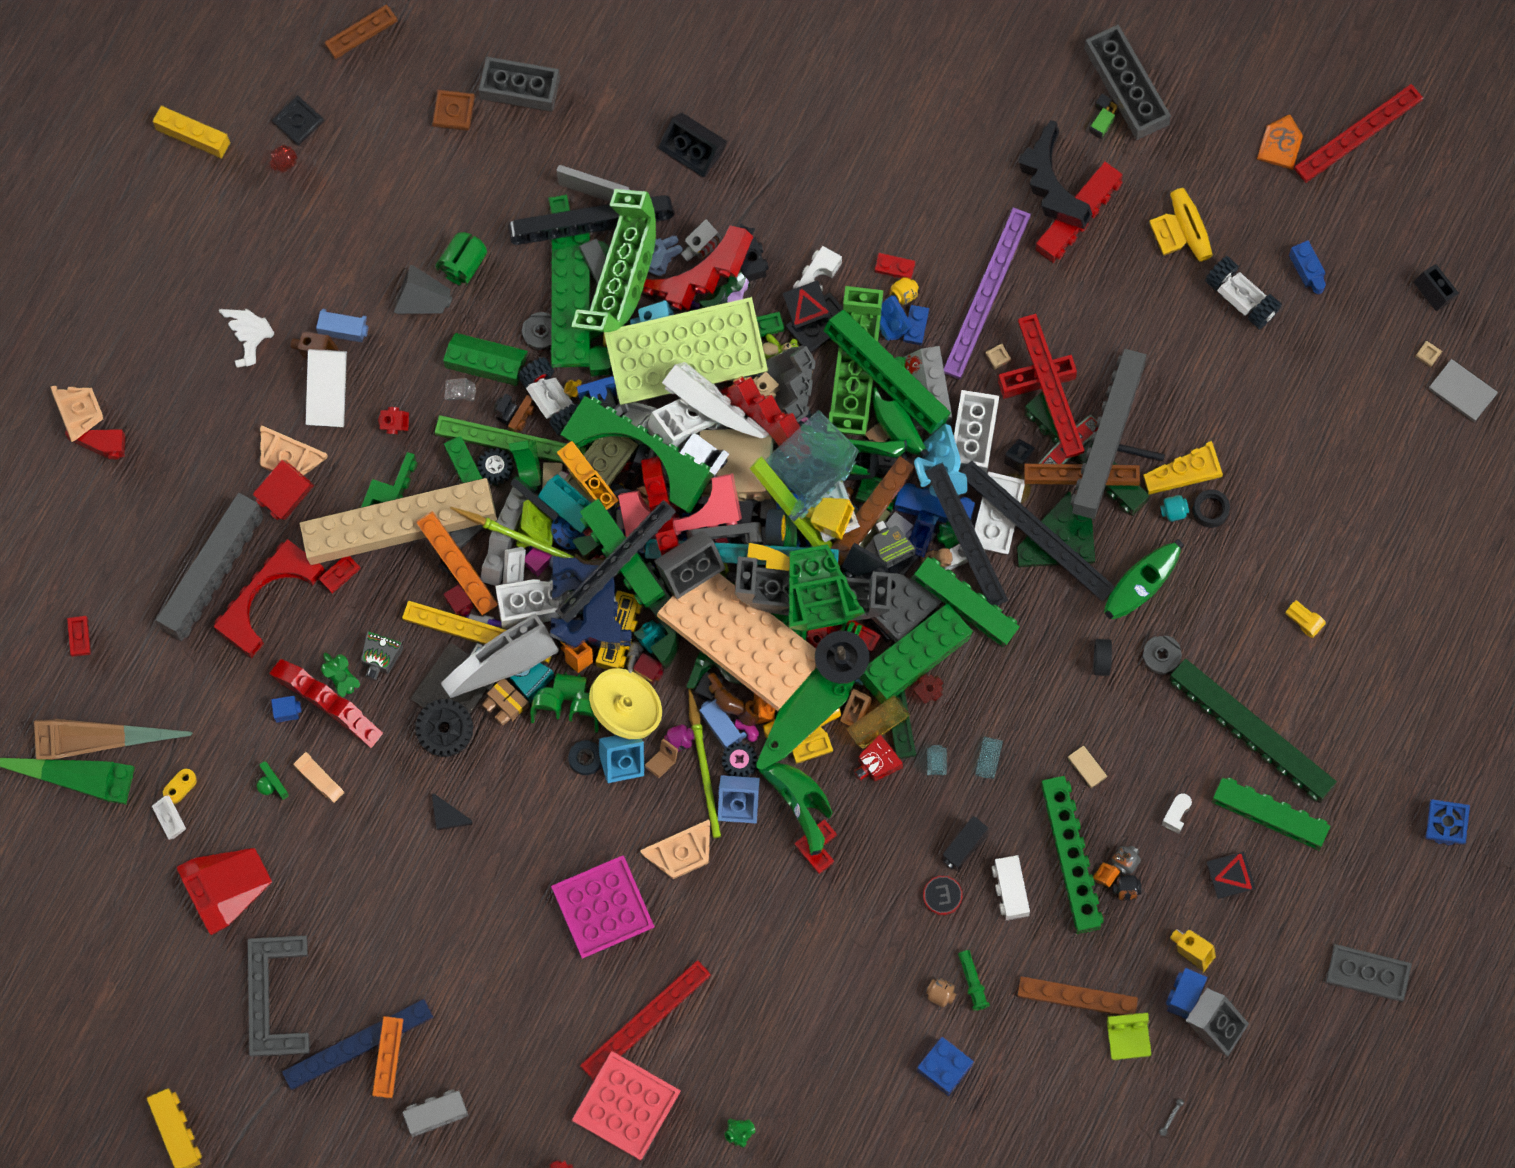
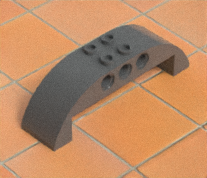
M738 556L735 595L742 602L756 609L789 616V571L757 567V558ZM873 571L870 580L846 577L848 585L855 593L859 605L862 606L865 612L852 620L869 619L889 612L892 573Z

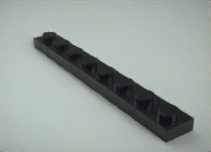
M943 462L925 470L987 602L997 606L1007 602L1008 598Z
M663 500L555 612L567 623L573 619L598 591L602 590L604 585L631 560L635 553L643 548L645 543L672 518L676 511Z

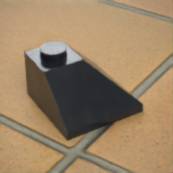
M855 542L842 565V573L848 578L870 580L873 571L887 573L886 561Z

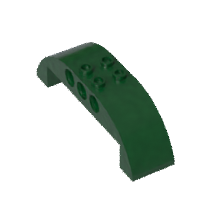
M583 536L573 540V543L586 560H591L597 554L600 556L603 553L601 549L604 546L601 542L596 543L592 536ZM638 554L666 594L661 601H656L649 606L656 616L659 610L670 600V596L667 593L669 590L666 588L661 577L657 579L656 576L659 574L650 562L646 564ZM657 617L668 632V635L650 648L664 668L667 669L676 656L681 635Z

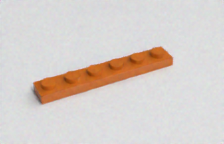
M431 511L417 521L418 526L481 615L496 607L498 602L435 513Z

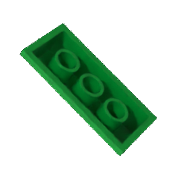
M455 333L448 344L443 361L447 369L518 386V374L523 370L528 351Z

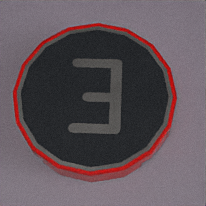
M938 876L932 878L926 884L923 900L926 907L935 914L948 915L956 911L960 906L962 890L953 878Z

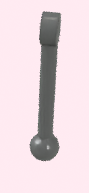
M1182 1099L1176 1100V1106L1173 1112L1171 1113L1164 1128L1160 1129L1159 1133L1161 1136L1167 1135V1129L1169 1125L1171 1124L1179 1107L1183 1106L1184 1101Z

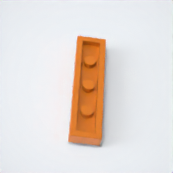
M383 1017L372 1096L393 1097L403 1019Z

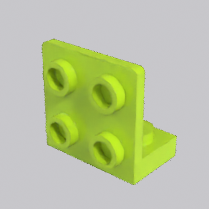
M1148 1013L1108 1017L1107 1027L1112 1060L1151 1056L1147 1025L1149 1021Z

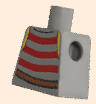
M706 219L685 239L688 247L680 254L687 262L695 255L701 260L717 248L722 238Z

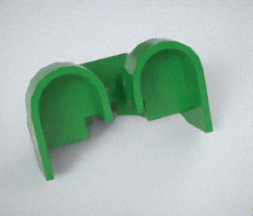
M566 672L565 674L556 673L554 687L541 688L535 694L531 706V723L535 721L537 709L555 711L556 718L560 719L563 701L570 700L572 704L569 721H572L575 712H579V715L594 717L595 732L598 733L600 722L591 708L589 693H586L588 678L581 677L580 674L573 676L567 675Z

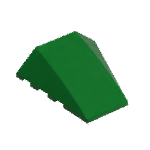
M828 544L790 551L789 553L790 629L809 631L844 624L865 613L862 606L859 605L855 593L848 585L845 575L842 574L839 564Z

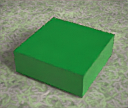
M567 195L549 198L551 214L570 211Z

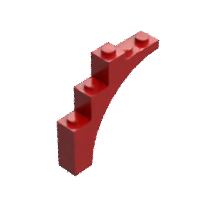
M729 226L720 244L703 262L678 276L667 279H646L642 293L648 296L658 295L659 298L671 304L670 307L675 310L681 311V309L689 311L696 292L700 294H713L720 275L726 278L738 276L753 236L746 229Z
M741 376L733 381L734 384L730 387H724L719 390L723 396L726 395L731 400L730 405L741 408L745 414L753 418L769 433L781 448L790 464L801 462L814 453L794 414L781 413L773 396L760 394L752 377L744 378Z
M657 456L641 460L643 480L648 495L650 511L652 512L663 500L670 505L661 459ZM673 516L655 534L662 556L679 545Z
M280 659L269 673L281 685L299 694L334 718L368 747L372 748L383 734L352 702L338 696L326 684L315 680L303 668Z

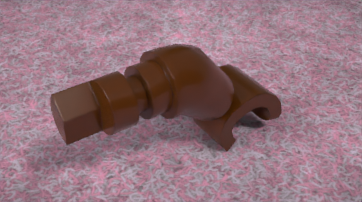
M715 673L708 675L712 682L708 689L712 694H715V703L723 712L738 715L740 721L746 726H754L761 719L758 717V714L751 712L756 701L750 700L743 705V701L735 698L726 689H722L724 686Z

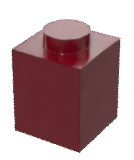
M460 584L443 594L455 615L463 617L471 612L473 608L472 602Z
M642 653L633 667L634 673L640 675L652 685L656 681L659 682L664 674L663 665Z

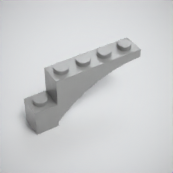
M512 487L497 523L517 532L522 519L523 502L528 500V498ZM492 531L490 535L488 554L481 571V580L494 586L501 583L504 571L505 550L511 549L514 542L513 538L497 531Z

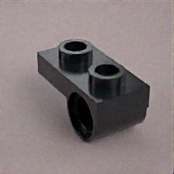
M506 393L503 398H498L494 406L496 407L494 411L496 413V420L508 426L519 408L512 403V397Z

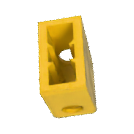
M820 498L816 507L807 506L805 517L811 518V523L817 531L842 540L854 507L849 499Z
M1176 929L1170 938L1177 943L1178 952L1203 972L1216 957L1214 945L1191 930L1183 934Z

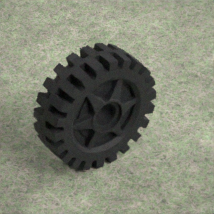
M440 699L428 703L417 717L415 726L417 738L422 747L433 755L440 757L456 755L470 743L473 735L472 718L467 709L454 700ZM442 723L450 725L448 732L442 733L439 731Z

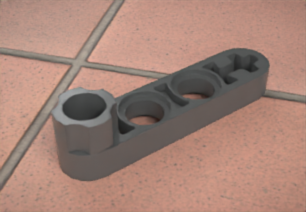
M759 522L686 531L687 540L703 530L711 539L745 536V544L763 542L761 523Z

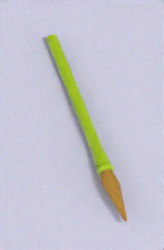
M450 507V509L472 522L483 525V528L497 531L553 556L561 558L574 557L502 526L488 517L484 518L479 514Z
M689 689V720L695 737L694 740L696 742L713 838H719L721 834L703 743L700 713L692 691Z

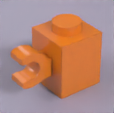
M560 641L563 644L561 650L565 653V662L577 673L593 663L592 648L585 642L573 649Z

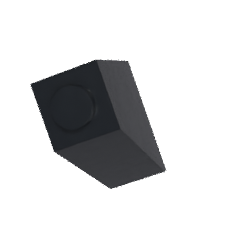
M973 816L943 853V864L950 870L955 869L958 871L987 838L989 828Z

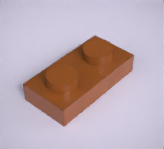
M526 395L508 425L509 431L518 433L524 429L526 425L525 420L528 415L531 416L536 408L531 396Z

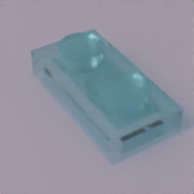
M984 737L975 775L990 779L995 778L1003 741Z

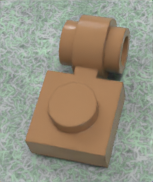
M950 549L933 550L920 556L921 564L927 557H933L941 563V567L950 566L953 561Z

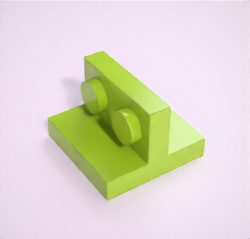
M529 499L524 501L518 532L552 547L551 525L553 520ZM518 540L516 546L523 548L530 546Z

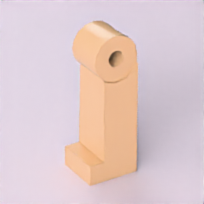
M307 752L294 763L296 770L331 802L335 803L344 794L343 790Z

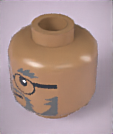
M938 978L936 981L933 979L926 991L928 1000L940 1007H945L948 1003L952 1004L957 995L954 993L955 986L942 978Z

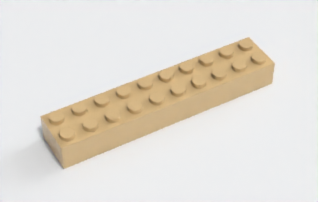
M487 478L300 522L307 559L313 565L427 538L418 526L417 521L431 511L435 513L448 532L480 525L450 509V507L479 514L484 518L488 517L493 521H497Z

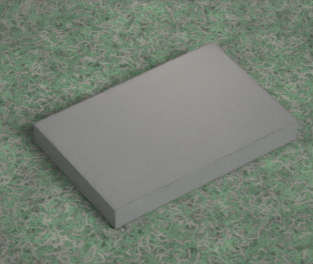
M1452 359L1429 387L1430 391L1473 422L1479 418L1498 393Z

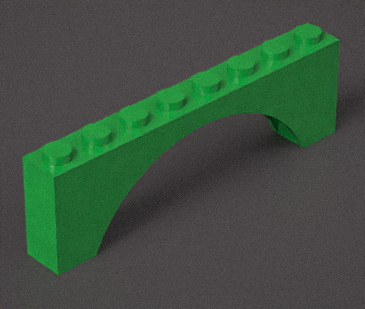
M584 396L560 435L570 442L573 441L580 448L594 440L606 437L631 438L649 446L659 456L667 471L670 483L669 501L690 514L714 476L709 471L711 467L703 462L700 464L694 462L695 458L686 452L684 455L679 453V448L671 443L669 445L664 444V439L656 434H653V436L647 433L648 429L640 424L637 427L631 424L632 420L625 415L619 417L616 415L617 411L607 405L604 408L600 405L601 401L592 396L589 399Z

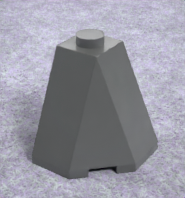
M410 265L403 280L400 294L397 297L394 313H443L445 307L449 308L451 304V289L415 266Z

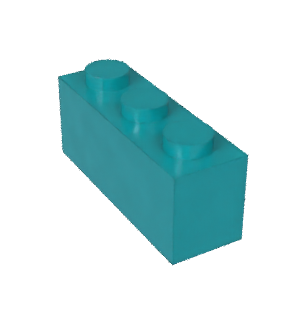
M558 474L548 480L538 497L556 511L560 517L569 522L574 529L582 533L587 528L580 520L583 516L579 511L587 507L591 502Z

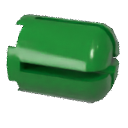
M467 232L455 234L435 266L437 271L441 269L447 274L446 279L459 286L461 283H466V286L468 285L487 254L484 243L476 236L471 239L472 234Z

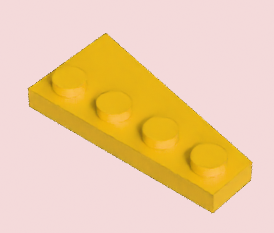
M1210 441L1206 443V446L1200 449L1196 448L1190 454L1184 457L1180 456L1174 459V462L1168 465L1164 464L1144 474L1143 479L1150 495L1220 478L1223 473L1213 443Z

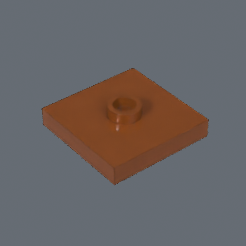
M438 90L432 125L434 127L470 131L475 95Z

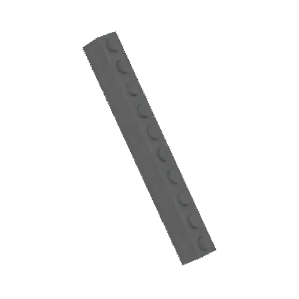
M1124 349L1123 355L1118 357L1116 364L1118 370H1114L1111 379L1113 386L1109 385L1106 396L1109 398L1108 401L1103 402L1101 412L1104 413L1102 417H1098L1096 424L1098 431L1093 432L1091 439L1093 446L1087 450L1086 458L1088 461L1082 465L1081 474L1083 476L1082 479L1078 478L1075 488L1078 491L1077 494H1073L1070 505L1073 506V514L1092 519L1096 517L1145 367L1147 354Z

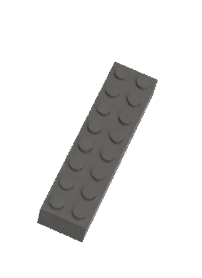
M240 493L237 494L156 621L162 631L181 642L184 637L187 638L192 630L191 626L200 619L204 606L211 602V595L214 590L220 588L223 576L230 572L233 566L232 562L241 555L245 542H249L252 538V531L261 524L263 514L258 503Z

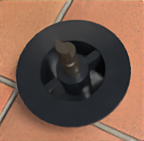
M832 632L825 636L816 648V667L824 678L833 683L846 684L860 678L868 667V647L862 638L852 632Z

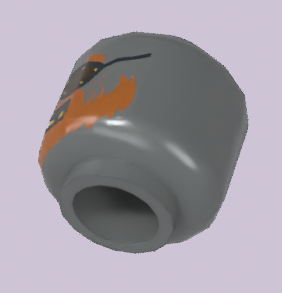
M1131 845L1129 847L1121 846L1112 857V866L1117 867L1122 875L1132 874L1141 862L1138 855L1139 851Z

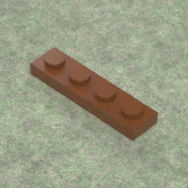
M385 5L325 42V45L333 57L337 59L396 23L397 18L388 5Z

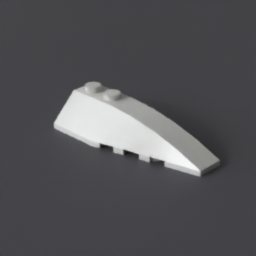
M686 362L675 364L662 382L668 392L681 397L680 401L683 404L691 405L707 417L727 427L759 438H765L769 434L752 418L748 417L746 419L744 417L745 413L741 408L730 405L731 400L726 395L718 394V388Z
M533 579L495 586L502 629L512 628L535 613L542 623L551 621V617L562 619L555 610L574 591L565 593L559 599L552 601V580L545 582ZM583 608L577 613V615L583 613Z

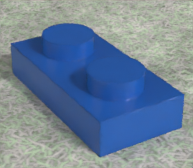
M915 305L910 306L908 319L912 328L905 333L903 342L922 346L929 308Z

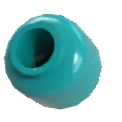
M1181 495L1165 498L1163 501L1164 505L1160 506L1162 516H1166L1170 522L1185 519L1187 513H1189L1186 498L1183 499Z

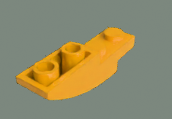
M573 441L557 451V455L566 465L567 470L593 502L599 499L605 509L608 510L619 501Z

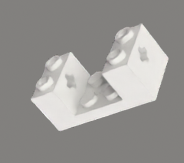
M680 399L653 411L646 427L651 436L653 434L660 436L664 439V444L669 445L671 443L678 447V452L685 444L687 437L693 433L696 434L706 428L709 430H725L728 428L707 417L691 405L683 404ZM688 412H695L697 416H690Z

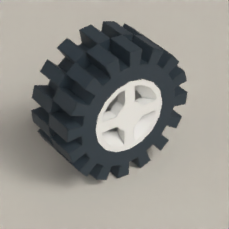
M496 448V451L490 449V452L485 451L484 456L481 455L480 461L478 460L479 473L483 479L487 478L490 485L492 483L498 485L500 482L502 485L504 480L508 481L509 476H512V461L509 454H506L504 450L501 452L498 448Z

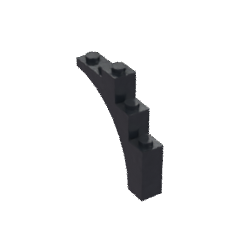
M1050 120L1048 125L1043 128L1039 141L1035 142L1033 149L1026 148L1025 152L1020 155L1018 163L1023 173L1032 175L1030 186L1033 194L1044 197L1041 202L1044 216L1085 229L1092 216L1090 204L1075 198L1067 192L1053 173L1052 154L1060 131L1057 122Z

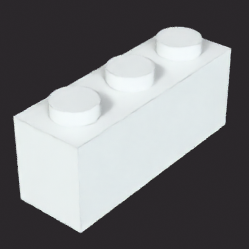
M1018 855L995 859L992 873L993 877H997L998 885L995 886L997 896H1001L1002 903L999 904L1001 915H1005L1006 920L1029 916L1030 910Z

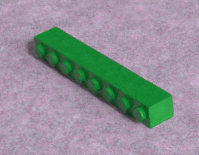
M843 309L828 321L823 331L922 427L932 434L945 424L951 414L946 406L936 399L851 315Z

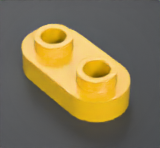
M190 769L179 771L164 788L163 796H170L173 804L180 802L197 782L194 772ZM188 775L189 779L187 781H183V777ZM176 790L175 795H169L170 791Z

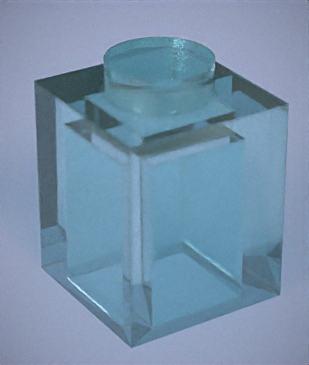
M932 745L931 748H927V775H947V748H943L941 745Z

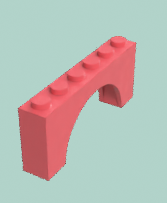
M733 473L712 478L710 498L700 511L687 517L673 518L677 535H680L681 531L700 529L706 526L710 528L719 527L718 524L726 523V526L738 524L737 521H740L742 516ZM640 490L618 495L626 538L651 513L650 507L643 500ZM653 535L651 539H656V535Z

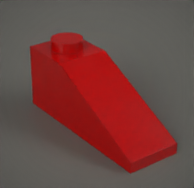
M88 430L78 439L72 441L99 455L108 457V459L116 460L119 457H125V434L123 430ZM65 431V435L67 436L68 440L71 441L68 432Z

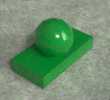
M265 761L259 766L266 776L258 780V792L262 795H270L276 790L282 800L287 798L289 794L268 763Z

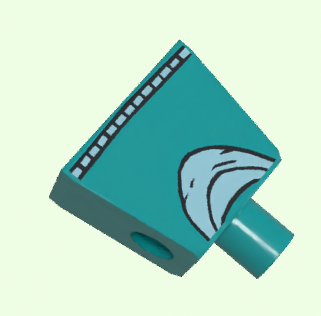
M539 663L525 672L511 676L510 679L527 701L531 703L538 690L545 688L555 675L553 670Z

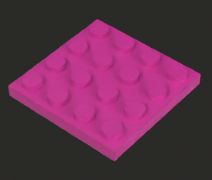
M624 855L551 886L582 959L654 928Z

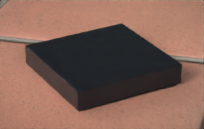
M298 95L272 119V123L298 146L324 122V118Z

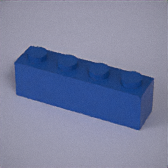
M905 483L898 492L895 511L942 523L949 521L938 497L931 495L929 488L920 489L916 488L913 484ZM961 497L960 500L971 521L975 502H972L969 498Z

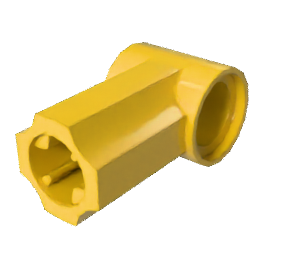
M1297 600L1285 612L1310 638H1314L1326 624L1320 615L1314 612L1311 613Z

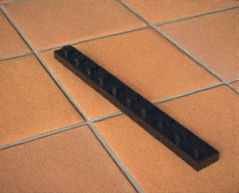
M971 460L961 471V473L966 475L967 483L1101 602L1114 590L1115 586L976 463Z

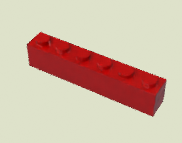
M1104 162L1076 195L1075 198L1090 204L1091 217L1093 219L1098 215L1101 205H1106L1111 199V193L1114 190L1118 191L1122 186L1123 174L1107 162ZM1055 220L1036 243L1035 250L1054 263L1056 259L1060 260L1066 252L1065 248L1068 245L1072 246L1077 239L1076 235L1085 229Z

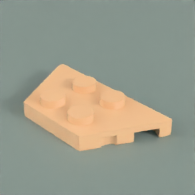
M51 386V392L71 442L103 420L102 412L92 388L68 387V390L57 389V386Z
M261 426L260 465L266 470L272 472L281 460H286L301 474L306 475L328 457L326 453L267 427Z
M706 820L642 849L640 852L672 879L680 877L709 863L710 821Z

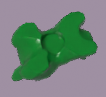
M328 653L323 654L326 663L321 666V671L326 678L333 681L340 697L352 694L354 687H360L359 680L348 670V659L344 655L338 654L332 658Z

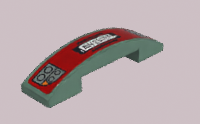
M1092 415L1076 426L1083 446L1092 439L1093 432L1098 431V427H1096L1097 420ZM1059 441L1039 464H1065L1072 457L1066 459Z

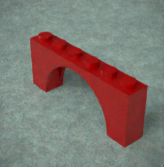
M288 539L285 543L282 542L277 547L274 556L269 557L265 561L263 569L253 575L252 582L242 588L239 593L240 596L236 601L233 600L228 605L225 614L220 615L214 623L216 632L252 659L264 645L262 639L253 631L249 617L251 603L257 592L269 582L281 578H296L313 586L325 572L323 566L320 563L311 565L306 553Z

